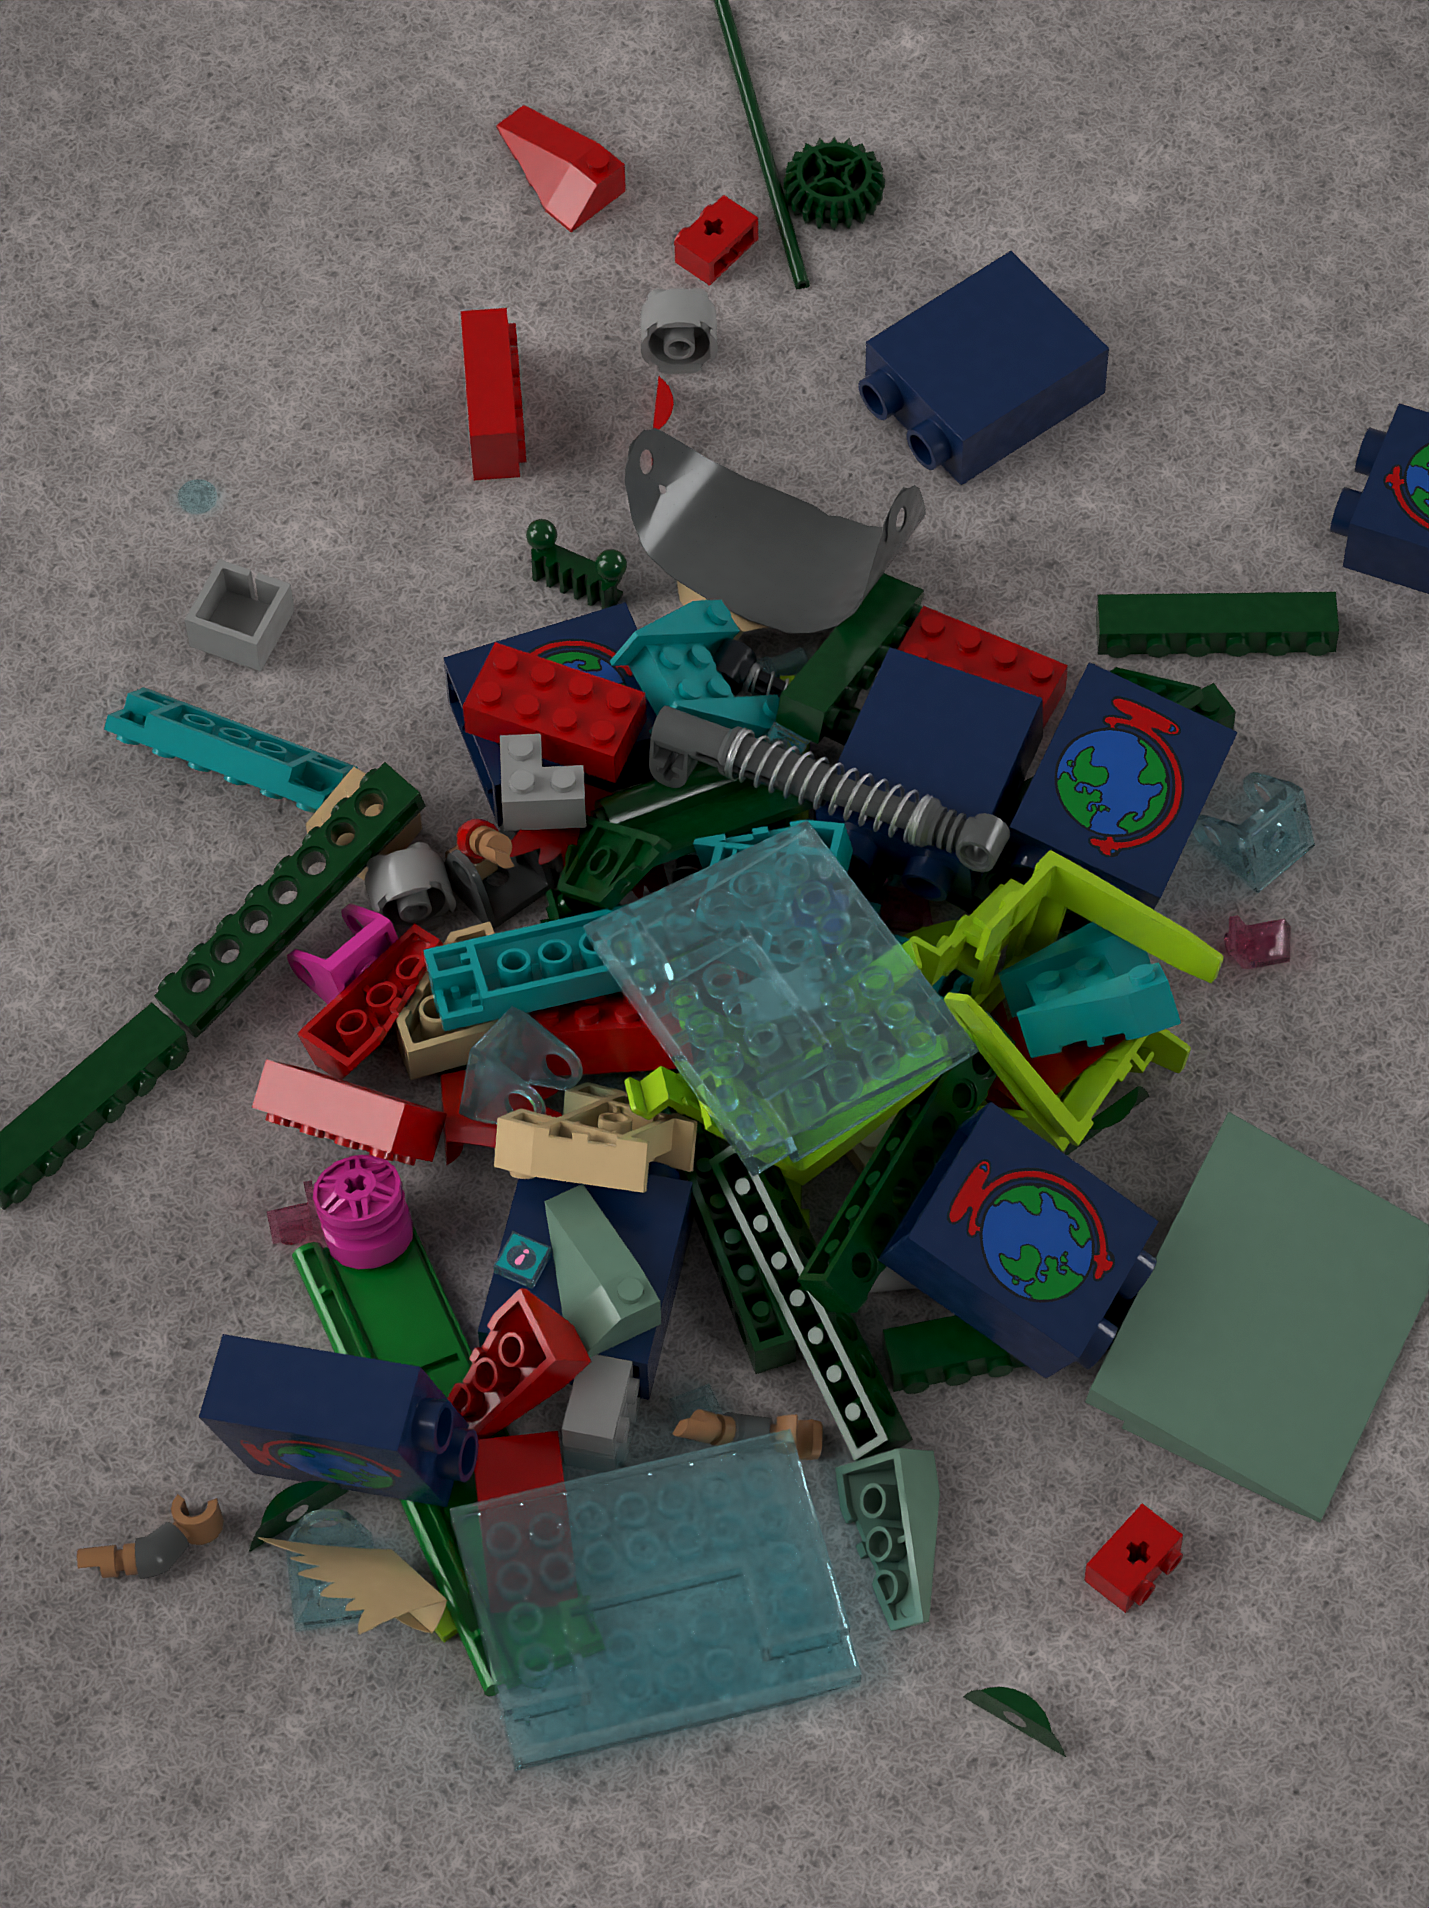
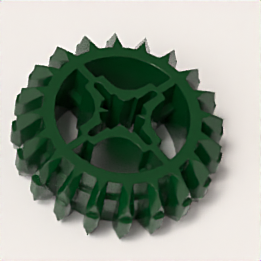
M834 136L829 143H825L819 138L816 146L805 143L803 152H794L792 161L788 162L785 169L783 188L785 189V199L788 205H792L794 216L802 214L805 224L816 219L818 229L825 222L830 223L833 231H835L838 223H844L850 229L852 219L863 224L866 214L874 216L876 205H881L883 199L885 178L883 177L881 162L876 161L874 151L866 152L863 143L855 147L852 146L850 138L844 143H840ZM812 175H815L816 177L813 178V182L807 185L806 181ZM861 180L863 184L854 191L855 183Z

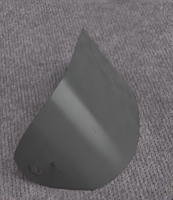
M656 428L643 430L632 441L628 450L625 466V486L629 508L639 540L648 556L668 575L708 600H722L729 611L749 621L785 633H815L838 626L854 614L926 515L920 488L914 485L910 488L903 487L888 512L883 527L867 526L841 516H830L810 503L745 478L707 459L689 446ZM644 450L650 451L653 461L652 468L648 474H644L640 467V457ZM659 485L665 486V494L660 492ZM903 507L904 520L902 526L896 527L898 513Z

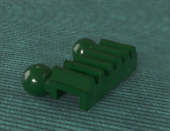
M537 519L530 523L526 530V539L532 547L533 581L537 582L545 576L546 586L549 588L559 582L560 593L565 594L570 589H573L574 599L576 600L586 594L588 605L590 606L599 600L601 601L602 609L617 605L623 596V591L617 589V586L627 569L626 558L620 551L615 549L604 550L598 555L595 562L556 545L557 529L549 520Z

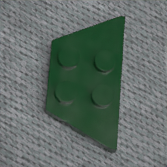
M586 815V828H580L577 846L575 844L568 845L565 855V867L561 872L557 890L570 898L611 911L670 850L672 844L660 836Z

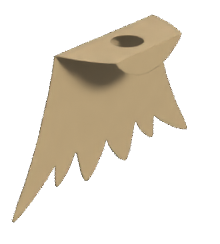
M258 1537V1539L274 1546L306 1555L291 1557L290 1559L319 1566L301 1571L298 1575L320 1581L335 1582L321 1591L320 1595L322 1597L354 1598V1600L347 1604L345 1611L364 1610L358 1623L359 1634L365 1633L393 1618L411 1628L433 1633L441 1620L448 1600L392 1549L327 1546Z

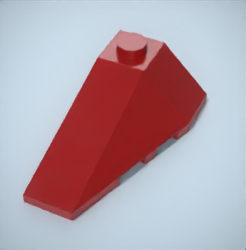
M525 105L497 124V130L514 159L518 161L530 186H533L544 210L571 233L626 191L625 164L598 142Z
M414 924L310 1020L297 1035L314 1064L331 1076L344 1079L374 1051L385 1038L427 971L423 950L442 946L441 940Z
M520 1288L493 1314L487 1325L491 1331L482 1347L474 1348L469 1358L472 1362L469 1371L462 1383H455L447 1398L469 1424L468 1429L476 1431L478 1439H487L495 1435L564 1388L592 1362L574 1325L526 1288Z

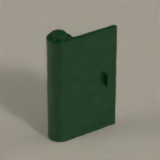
M775 739V740L771 741L770 743L773 744V743L777 742L778 740ZM700 762L696 765L685 785L680 788L667 787L653 779L596 800L594 804L595 810L590 812V816L657 835L672 844V847L655 865L658 866L696 852L693 843L697 838L725 834L726 838L739 836L752 831L754 828L769 825L814 807L812 802L806 800L800 805L798 797L793 795L785 799L783 796L784 792L776 789L770 794L769 787L763 784L755 788L753 785L754 781L745 779L744 782L740 783L739 776L731 780L721 775L718 768Z

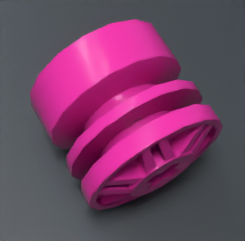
M372 1155L349 1156L330 1165L320 1174L314 1184L313 1201L322 1224L321 1228L331 1256L343 1266L355 1269H372L391 1263L406 1251L413 1239L414 1225L409 1207L405 1201L406 1196L402 1188V1182L395 1166L387 1160Z

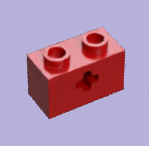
M721 196L713 205H707L699 218L691 226L683 228L677 234L674 240L675 263L710 286L758 240V217L727 196Z
M1142 1503L1086 1564L1084 1581L1125 1613L1134 1603L1141 1606L1153 1593L1156 1586L1153 1584L1155 1579L1162 1572L1169 1575L1182 1560L1181 1546L1183 1534Z

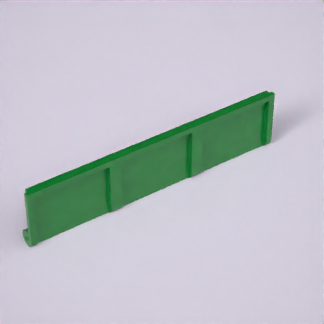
M415 1227L413 1228V1239L406 1251L391 1263L377 1268L355 1269L343 1266L331 1256L328 1247L323 1248L319 1242L304 1244L293 1252L292 1258L335 1353L419 1366L446 1398H448L455 1383H462L472 1365V1362L469 1360L472 1352ZM505 1427L490 1438L510 1435ZM474 1471L467 1482L454 1481L447 1507L399 1499L441 1595L448 1600L446 1607L486 1696L497 1695L605 1650L600 1632L577 1582L579 1604L490 1614ZM470 1574H473L475 1578V1581L487 1605L486 1609H484L481 1604V1601L469 1577Z

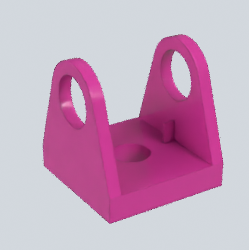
M348 904L342 909L341 913L346 925L355 934L354 937L326 960L294 949L287 955L288 963L295 975L323 1001L329 1004L399 939L391 920L380 913L354 904ZM356 919L362 924V926L364 927L363 929H362V927L358 924V922L356 921ZM302 965L307 969L310 975L305 971Z

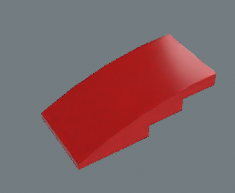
M558 1431L478 1439V1457L474 1475L490 1614L579 1604Z

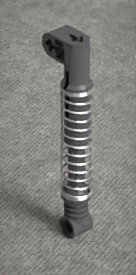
M666 705L660 710L653 725L650 740L649 768L653 777L667 787L680 788L685 785L700 761L718 768L721 775L731 780L739 776L740 783L744 782L745 779L754 781L753 785L755 788L759 787L760 784L768 786L770 794L776 789L784 792L783 796L785 799L790 795L798 797L800 805L805 800L812 802L815 810L830 802L829 815L835 812L837 806L844 807V821L849 819L852 811L860 813L858 819L859 826L865 823L867 816L874 818V832L878 831L882 822L890 824L889 837L894 835L897 827L904 829L903 840L905 843L908 842L910 845L913 844V846L920 848L927 845L933 847L936 844L938 849L943 850L946 847V851L951 854L956 850V856L959 861L967 868L977 872H988L994 867L1010 837V830L1007 825L994 815L983 813L974 817L970 816L968 819L964 813H959L957 816V811L953 809L948 811L947 807L942 806L938 798L929 796V794L925 795L920 801L918 791L915 789L905 795L903 786L898 784L890 790L889 783L885 778L875 784L873 775L868 773L860 779L856 768H852L845 773L841 762L832 766L829 765L826 757L815 760L811 751L801 755L796 746L787 750L781 740L771 744L766 735L757 739L754 732L746 728L737 726L730 729ZM837 766L841 768V775L837 774ZM853 771L856 774V781L847 778ZM869 777L871 786L865 785L862 782ZM883 782L886 785V792L877 789ZM897 788H900L901 797L893 795L892 793ZM913 793L916 796V802H912L907 799Z

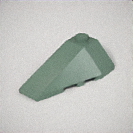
M581 1184L544 1201L562 1316L574 1325L589 1357L591 1358L660 1325L661 1307L657 1294L642 1268L586 1187Z
M897 1448L836 1467L835 1473L840 1509L847 1524L855 1522L863 1540L856 1545L860 1558L870 1557L876 1571L872 1587L890 1630H902L929 1622L940 1497L934 1451Z

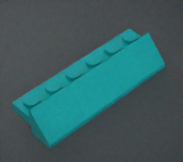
M145 687L128 693L124 708L108 714L104 730L117 734L116 739L130 745H139L141 743L151 747L155 755L164 758H181L188 761V766L192 769L202 772L213 770L223 774L224 780L236 785L250 784L260 788V793L264 796L274 799H282L283 797L297 802L296 806L299 809L312 813L318 810L353 767L358 769L357 766Z
M667 895L617 906L611 911L603 909L424 949V958L436 1012L439 1013L444 1031L689 976L688 963L672 921L674 914Z

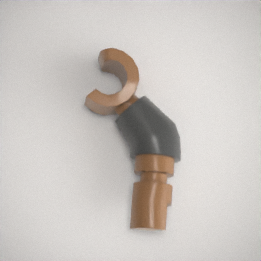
M698 1409L693 1412L690 1418L680 1420L672 1434L689 1440L710 1443L716 1446L720 1452L733 1455L770 1453L773 1446H775V1453L778 1457L794 1460H814L820 1457L822 1451L823 1426L821 1421L813 1419L798 1420L797 1414L778 1416L776 1424H773L772 1418L734 1412H727L722 1415Z
M177 1494L171 1506L173 1524L165 1522L146 1537L136 1538L135 1543L123 1544V1549L118 1550L116 1545L80 1548L77 1550V1567L100 1566L102 1578L118 1577L120 1571H125L126 1576L138 1575L140 1579L159 1576L170 1570L188 1548L189 1543L203 1545L212 1542L219 1536L223 1529L224 1520L218 1500L216 1498L208 1501L206 1510L202 1514L193 1517L189 1516L185 1499Z

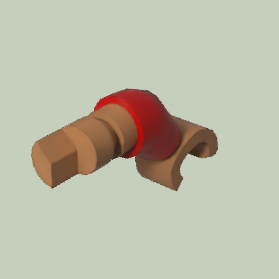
M472 819L464 822L457 832V844L445 852L446 858L455 849L464 853L473 863L482 880L498 870V866L502 868L514 867L510 858L512 852L511 840L508 836L500 833L494 824L483 819Z

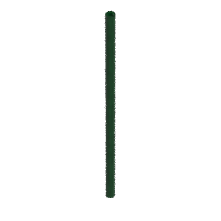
M714 0L793 282L797 290L808 288L810 286L730 3L729 0Z

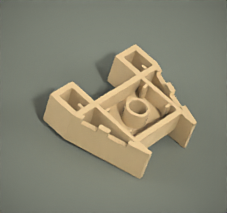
M585 1082L565 1090L563 1115L558 1118L521 1108L498 1117L494 1167L508 1170L512 1177L520 1179L538 1177L644 1193L647 1191L649 1162H659L676 1169L688 1172L693 1171L697 1121L677 1113L671 1115L659 1113L651 1120H646L631 1111L627 1092Z

